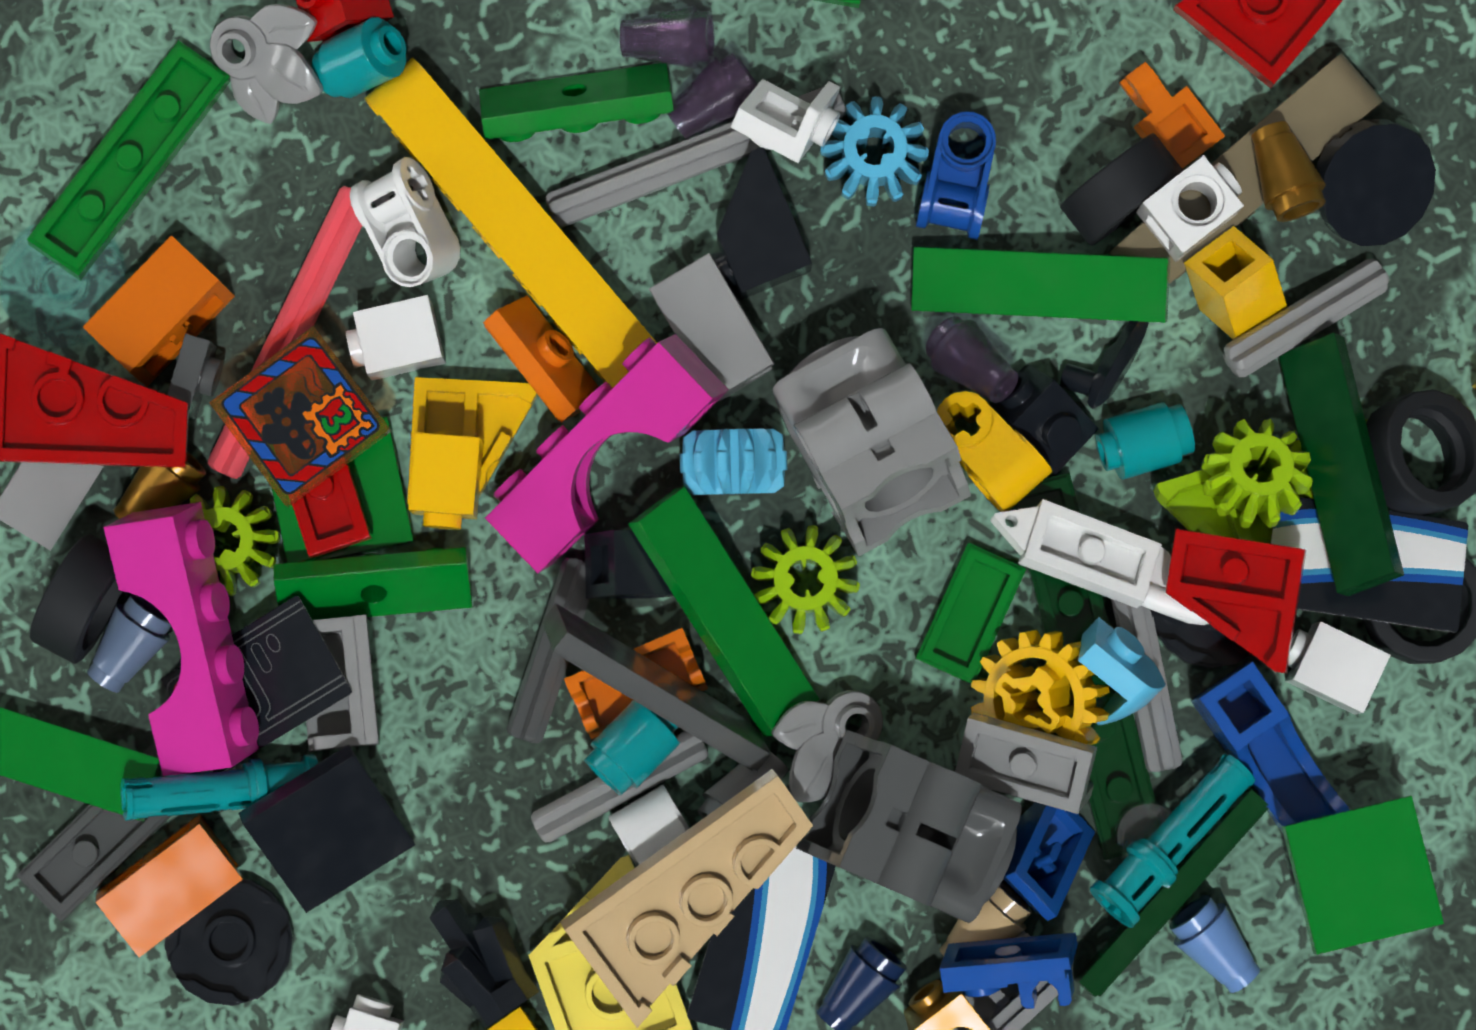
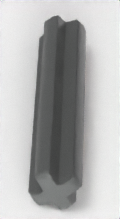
M565 558L562 561L544 618L555 603L578 617L584 618L590 600L586 599L585 561L576 558ZM543 621L507 725L508 734L531 743H540L543 740L569 661L553 652L544 629Z

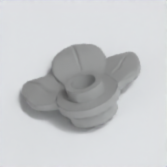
M269 4L258 11L252 18L243 15L231 16L221 21L214 28L210 38L212 58L217 67L230 76L235 100L252 117L271 124L277 117L280 102L298 104L322 94L323 86L304 56L297 50L314 32L317 25L315 17L294 6ZM232 39H236L243 44L245 48L244 59L237 57L234 53Z
M847 690L836 694L827 703L802 701L789 708L778 720L772 730V735L779 742L796 750L790 770L789 790L797 802H814L826 798L833 779L834 759L846 733V721L851 715L859 713L862 719L861 726L855 733L877 741L883 727V716L878 703L872 697L861 691Z

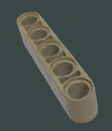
M1341 53L1211 164L1212 166L1218 162L1223 164L1232 173L1242 189V193L1237 197L1244 206L1235 217L1177 262L1173 260L1144 222L1109 252V255L1170 257V284L1186 272L1185 261L1232 226L1239 227L1264 203L1254 150L1255 145L1251 138L1255 131L1274 122L1286 121L1290 131L1294 133L1312 162L1321 156L1324 148L1336 136L1341 138L1346 132L1350 131L1351 127L1349 126L1358 123L1364 116L1367 117L1383 102V99ZM1187 190L1179 194V208L1186 217L1192 220H1204L1210 216V202L1204 194L1195 190Z

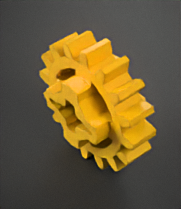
M1038 630L1019 633L1018 640L1013 637L997 642L998 651L1001 656L994 654L981 659L980 663L989 675L988 678L972 680L971 687L984 694V701L972 706L971 713L986 715L1042 732L1044 730L1048 734L1056 733L1060 737L1088 745L1096 744L1099 741L1100 737L1090 726L1092 723L1108 720L1109 713L1096 706V698L1102 697L1110 693L1109 686L1094 685L1092 676L1095 674L1078 661L1081 642L1070 643L1063 647L1062 632L1044 633L1041 638ZM1029 658H1039L1047 661L1044 666L1037 667L1036 670L1032 666L1024 668L1021 665L1023 661Z

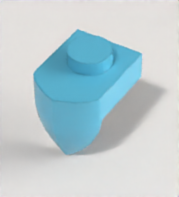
M1098 617L1082 634L1078 661L1116 691L1103 708L1109 713L1108 720L1097 722V725L1116 722L1137 712L1166 686L1155 663L1145 655L1142 644L1126 629L1122 627L1113 629Z

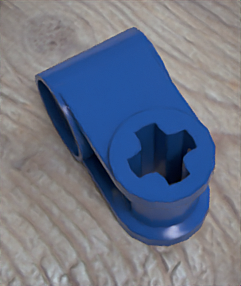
M960 112L952 115L943 124L936 142L931 170L927 171L916 227L925 229L931 223L967 231L968 238L978 240L990 184L987 183L996 146L995 131L992 124L984 116L975 112ZM960 128L974 130L982 139L983 152L973 159H961L950 150L948 137ZM939 202L965 207L966 209L940 204Z

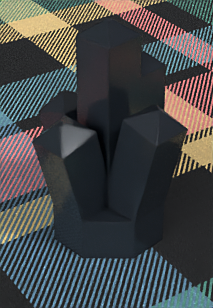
M458 899L440 900L436 903L430 920L450 948L445 955L442 965L440 983L471 1009L483 1029L489 1027L539 992L523 967L504 918L483 917L481 913H466Z

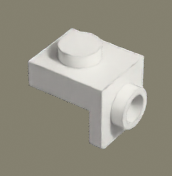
M762 79L738 108L731 128L748 136L758 146L774 150L799 163L813 143L823 147L833 133L839 120L840 112L832 109L840 86L828 81L810 104Z

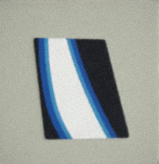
M1299 497L1302 505L1295 515H1288L1280 511V521L1272 530L1271 544L1307 550L1297 609L1453 633L1458 631L1468 537V524L1466 522L1388 510L1404 576L1350 596H1345L1336 591L1314 499Z
M795 846L759 889L753 888L732 912L735 917L718 936L713 934L710 938L687 1013L688 1019L725 1030L787 1029L835 871V865L800 851Z

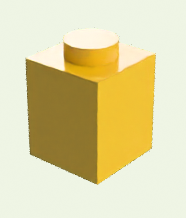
M1232 226L1184 262L1199 310L1233 340L1287 308L1273 259L1235 226Z
M415 432L408 510L414 515H423L424 527L459 530L462 526V518L477 520L484 444L480 437Z

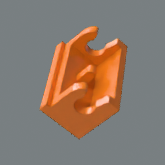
M171 235L85 323L83 328L129 373L148 387L179 355L185 334L196 337L235 296Z
M683 628L633 649L690 683L693 687L701 691L708 689ZM584 670L564 678L590 739L598 737L633 700Z
M199 814L98 890L95 903L140 958L243 880V876L236 868L239 865L201 814Z

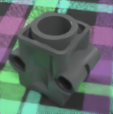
M847 730L834 759L833 779L829 792L818 810L809 817L813 827L798 843L796 849L964 922L971 923L979 915L983 905L996 892L1009 868L1016 845V827L1021 816V804L982 786V784L968 777L929 762L891 744L876 741Z

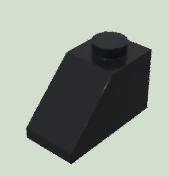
M762 147L751 151L717 232V244L720 251L711 254L729 287H736L741 300L811 272L812 261L765 149Z

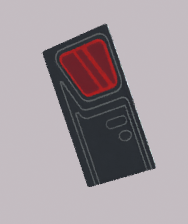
M294 596L232 635L234 645L240 649L244 660V676L242 680L248 706L253 709L258 720L259 735L257 744L259 749L352 693L348 682L299 596ZM181 667L161 679L170 696L179 680ZM228 768L216 769V770H212V771H213V772H222V771H224V770H226V769H228Z

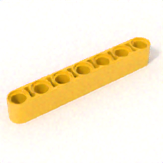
M411 58L406 63L401 75L379 85L364 98L377 116L380 115L391 128V133L414 160L422 164L431 175V180L458 211H462L473 225L472 228L499 259L502 258L514 273L512 275L538 306H542L554 320L555 326L580 355L583 354L601 380L603 382L607 381L614 388L629 372L622 365L624 360L649 337L656 344L657 342L432 77L414 58Z

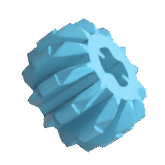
M872 97L870 115L864 116L860 106L855 101L846 105V114L851 125L839 119L832 133L839 140H829L823 147L820 146V154L822 156L840 159L826 168L825 176L827 180H837L848 174L850 177L844 184L841 193L848 200L855 195L860 184L867 186L865 197L867 206L877 205L879 186L883 185L892 201L897 202L901 200L903 196L902 187L896 177L898 176L908 184L917 185L921 180L922 174L910 163L926 161L929 153L927 147L908 144L923 134L924 127L922 124L915 122L901 128L899 125L904 120L907 107L901 103L894 107L890 117L881 115L883 108L881 97ZM868 138L882 139L881 149L887 146L891 149V153L883 154L879 165L866 163L867 154L859 156L857 153V149L866 148Z
M775 429L694 430L683 437L682 453H680V473H683L685 488L693 495L775 493L784 487L785 470H787V451H784L783 434Z

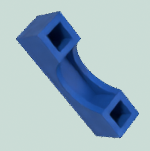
M1253 662L1242 664L1190 700L1226 753L1239 760L1252 773L1255 783L1251 786V789L1268 803L1267 812L1282 833V826L1351 810L1337 794L1306 750L1293 726L1290 714Z

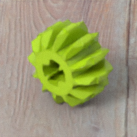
M1271 418L1262 422L1258 433H1255L1251 425L1243 419L1236 423L1233 429V436L1219 432L1212 442L1216 453L1205 455L1201 468L1212 477L1206 480L1203 486L1204 495L1224 496L1217 508L1219 517L1229 515L1234 508L1241 511L1239 521L1242 529L1251 527L1256 514H1259L1261 520L1268 528L1275 527L1280 521V511L1288 515H1295L1302 505L1298 495L1308 493L1312 486V478L1302 472L1311 461L1310 452H1291L1290 449L1297 439L1295 430L1284 433L1279 439L1272 435L1274 423ZM1248 465L1257 466L1256 474L1252 478L1248 477L1245 473ZM1263 469L1268 474L1266 482L1260 483L1256 481L1257 474Z
M217 486L214 488L213 493L214 508H210L208 503L198 494L190 498V503L201 502L204 518L210 523L213 532L214 530L225 532L230 524L235 525L238 529L232 533L234 537L240 540L237 550L233 552L225 549L219 558L214 556L217 573H220V583L225 586L228 596L236 594L237 590L236 573H240L243 580L250 587L255 588L260 584L259 576L250 565L257 561L265 567L273 568V564L277 562L276 558L268 553L259 551L260 544H275L281 538L280 533L276 530H257L258 527L266 523L273 515L267 506L259 507L247 515L252 505L253 494L242 490L230 508V496L227 489L223 486Z
M808 526L805 534V546L798 547L793 531L790 528L781 531V538L788 552L783 555L773 545L765 543L760 550L766 559L776 564V568L771 569L758 566L753 567L751 572L753 579L773 581V587L760 590L754 596L759 604H766L775 598H778L781 602L769 616V620L773 625L779 624L788 609L796 612L792 624L793 633L801 635L805 628L806 613L813 612L817 628L820 632H824L830 628L829 619L823 610L824 606L828 605L836 614L842 617H846L850 612V607L847 603L835 596L834 593L835 591L853 594L859 591V582L852 579H838V573L855 567L857 560L855 556L851 555L833 562L831 556L839 549L842 543V539L837 535H833L828 540L823 550L816 548L815 544L818 538L817 526ZM806 563H810L820 570L816 581L822 589L814 596H811L809 590H806L805 596L800 597L791 590L795 579L788 572L797 564H800L801 569L805 570Z

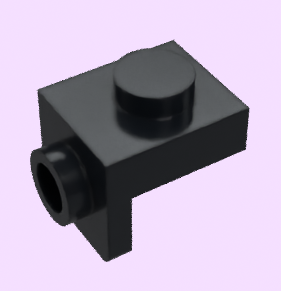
M1026 365L1019 372L1008 376L999 385L996 396L988 403L1013 430H1017L1034 446L1049 464L1052 473L1055 475L1099 430L1053 378L1030 365Z

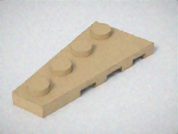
M771 769L560 921V923L638 1028L652 1012L650 1006L669 984L675 986L692 966L689 961L713 934L718 936L735 917L732 913L753 888L759 889L813 827V824L779 776Z

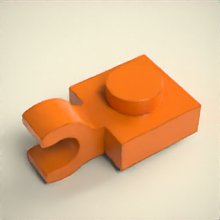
M1146 62L1119 82V85L1134 104L1147 115V117L1133 127L1141 139L1152 133L1156 134L1182 169L1225 137L1224 133L1188 86L1172 97L1154 70Z

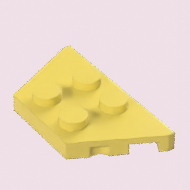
M630 855L621 857L563 919L633 870L635 867ZM561 923L528 955L555 1030H693L677 983L675 986L671 984L667 986L650 1006L652 1012L637 1028L571 940Z

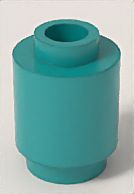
M372 17L326 39L312 58V69L320 80L323 91L332 97L353 98L401 75L406 65V44L403 36L395 27L381 18Z
M1160 402L1106 418L1103 421L1104 432L1095 436L1098 455L1106 471L1115 469L1121 480L1181 463L1183 455L1195 451V440L1191 423L1181 404L1168 407L1164 402Z
M632 700L591 743L594 750L584 761L607 786L617 794L622 795L630 786L638 788L680 745L678 739L673 734L678 726Z

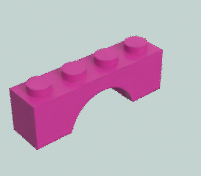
M676 334L659 341L657 344L651 337L641 343L622 363L629 372L614 388L607 381L600 385L579 406V409L586 416L571 431L564 425L561 426L538 447L536 453L542 458L538 465L528 475L522 469L517 470L494 492V497L500 503L485 519L537 574L555 564L599 520L591 500L589 481L594 458L608 438L614 434L636 432L647 434L669 443L684 435L729 390Z
M201 502L133 512L103 527L118 590L137 595L153 604L172 626L181 653V671L173 693L163 705L148 714L162 775H178L231 768L259 750L257 744L259 725L255 712L248 706L242 680L244 676V660L240 649L233 642L228 620L230 611L229 596L225 586L219 582L213 556L215 550L213 529L204 518Z

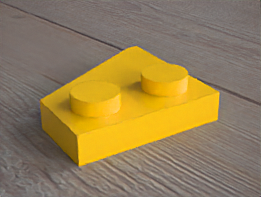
M415 377L407 504L409 505L415 432L481 438L484 444L479 491L480 498L538 397V394L531 385L519 382Z

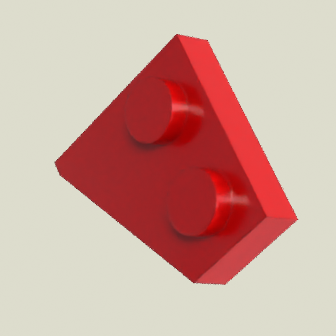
M1176 529L1166 594L1207 621L1230 640L1246 649L1273 671L1287 673L1307 550Z

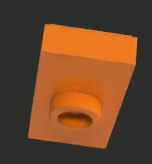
M528 295L497 309L483 322L488 332L558 421L562 423L582 412L579 406L599 386L575 357L573 347L568 339L553 329Z

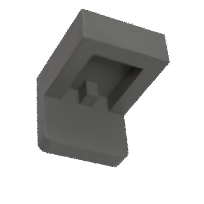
M185 334L167 395L187 402L189 404V418L196 420L203 394L213 397L217 390L222 374L223 360L215 358L217 347L211 341Z

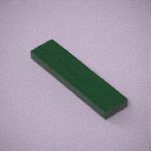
M1332 333L1287 351L1279 356L1301 448L1302 451L1310 452L1311 461L1306 469L1308 476L1313 480L1311 489L1337 593L1350 596L1404 576L1345 338L1339 334Z
M1246 789L1215 823L1212 829L1203 836L1176 866L1178 874L1174 884L1170 888L1161 887L1138 912L1140 921L1133 928L1122 925L1074 980L1090 995L1100 997L1268 810V803L1252 789Z

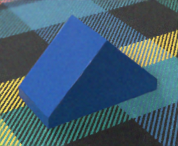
M1035 802L1020 816L1016 827L1017 836L1013 857L1003 880L1024 902L1049 921L1057 917L1095 831L1079 814Z

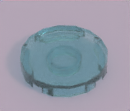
M34 227L17 238L3 259L0 272L2 276L0 281L2 307L17 329L40 344L60 348L87 344L94 340V338L83 326L127 281L123 260L110 242L80 281L28 244L27 238L36 228Z

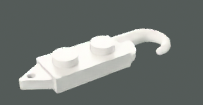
M1044 499L1036 507L998 512L990 519L991 523L1020 555L1018 562L1020 565L1134 608L1142 606L1187 624H1209L1193 611H1190L1166 594L1171 556L1168 551L1161 547V543ZM1005 520L1012 521L1014 527L1007 526Z

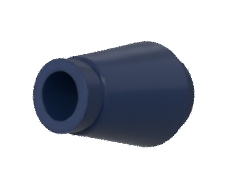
M867 936L859 947L851 945L823 999V1003L816 1011L817 1014L835 1030H851L853 1026L858 1025L902 986L899 978L907 969L906 965L883 944Z

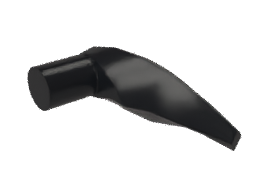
M1129 321L1117 341L1105 350L1097 372L1067 363L1061 376L1060 386L1064 389L1087 395V403L1092 409L1103 404L1113 395L1129 370L1141 346L1149 322Z

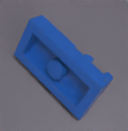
M1076 932L948 944L939 968L943 993L962 991L968 997H983L994 994L1001 988L1008 987L1009 984L1017 983L1021 1005L1026 1009L1035 1008L1037 1001L1036 986L1039 984V981H1048L1058 991L1060 1006H1067L1071 1003L1074 993L1072 963L1078 945Z

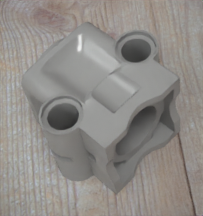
M873 329L861 336L837 340L818 349L802 360L789 375L779 380L773 387L772 393L785 427L812 472V477L818 489H822L831 505L833 517L841 525L858 557L887 542L901 526L910 520L925 514L942 512L971 496L967 480L959 461H961V457L956 443L938 415L933 401L916 370L910 363L906 364L885 329Z

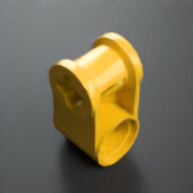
M968 391L956 392L946 397L939 405L937 413L958 447L961 461H959L960 466L967 472V475L981 493L1000 512L1012 509L1052 473L1051 467L1034 446L1017 430H1013L987 401L978 394ZM963 417L969 423L976 421L979 430L971 436L964 430L957 432L954 423Z

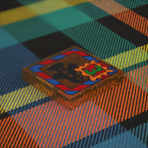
M314 326L209 402L286 507H290L391 432L389 426Z

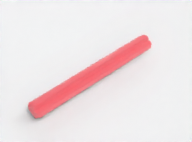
M343 186L339 189L246 382L252 379L251 373L264 370L309 337L362 228L351 206V187ZM255 394L244 402L241 407L260 434H262V427L266 424L264 415H259L255 411L254 405L259 402L258 396ZM228 417L208 458V465L213 470L227 477L238 479L242 475L253 450L230 417Z

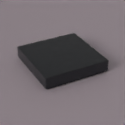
M350 745L345 746L238 813L246 830L306 913L415 846L407 828Z

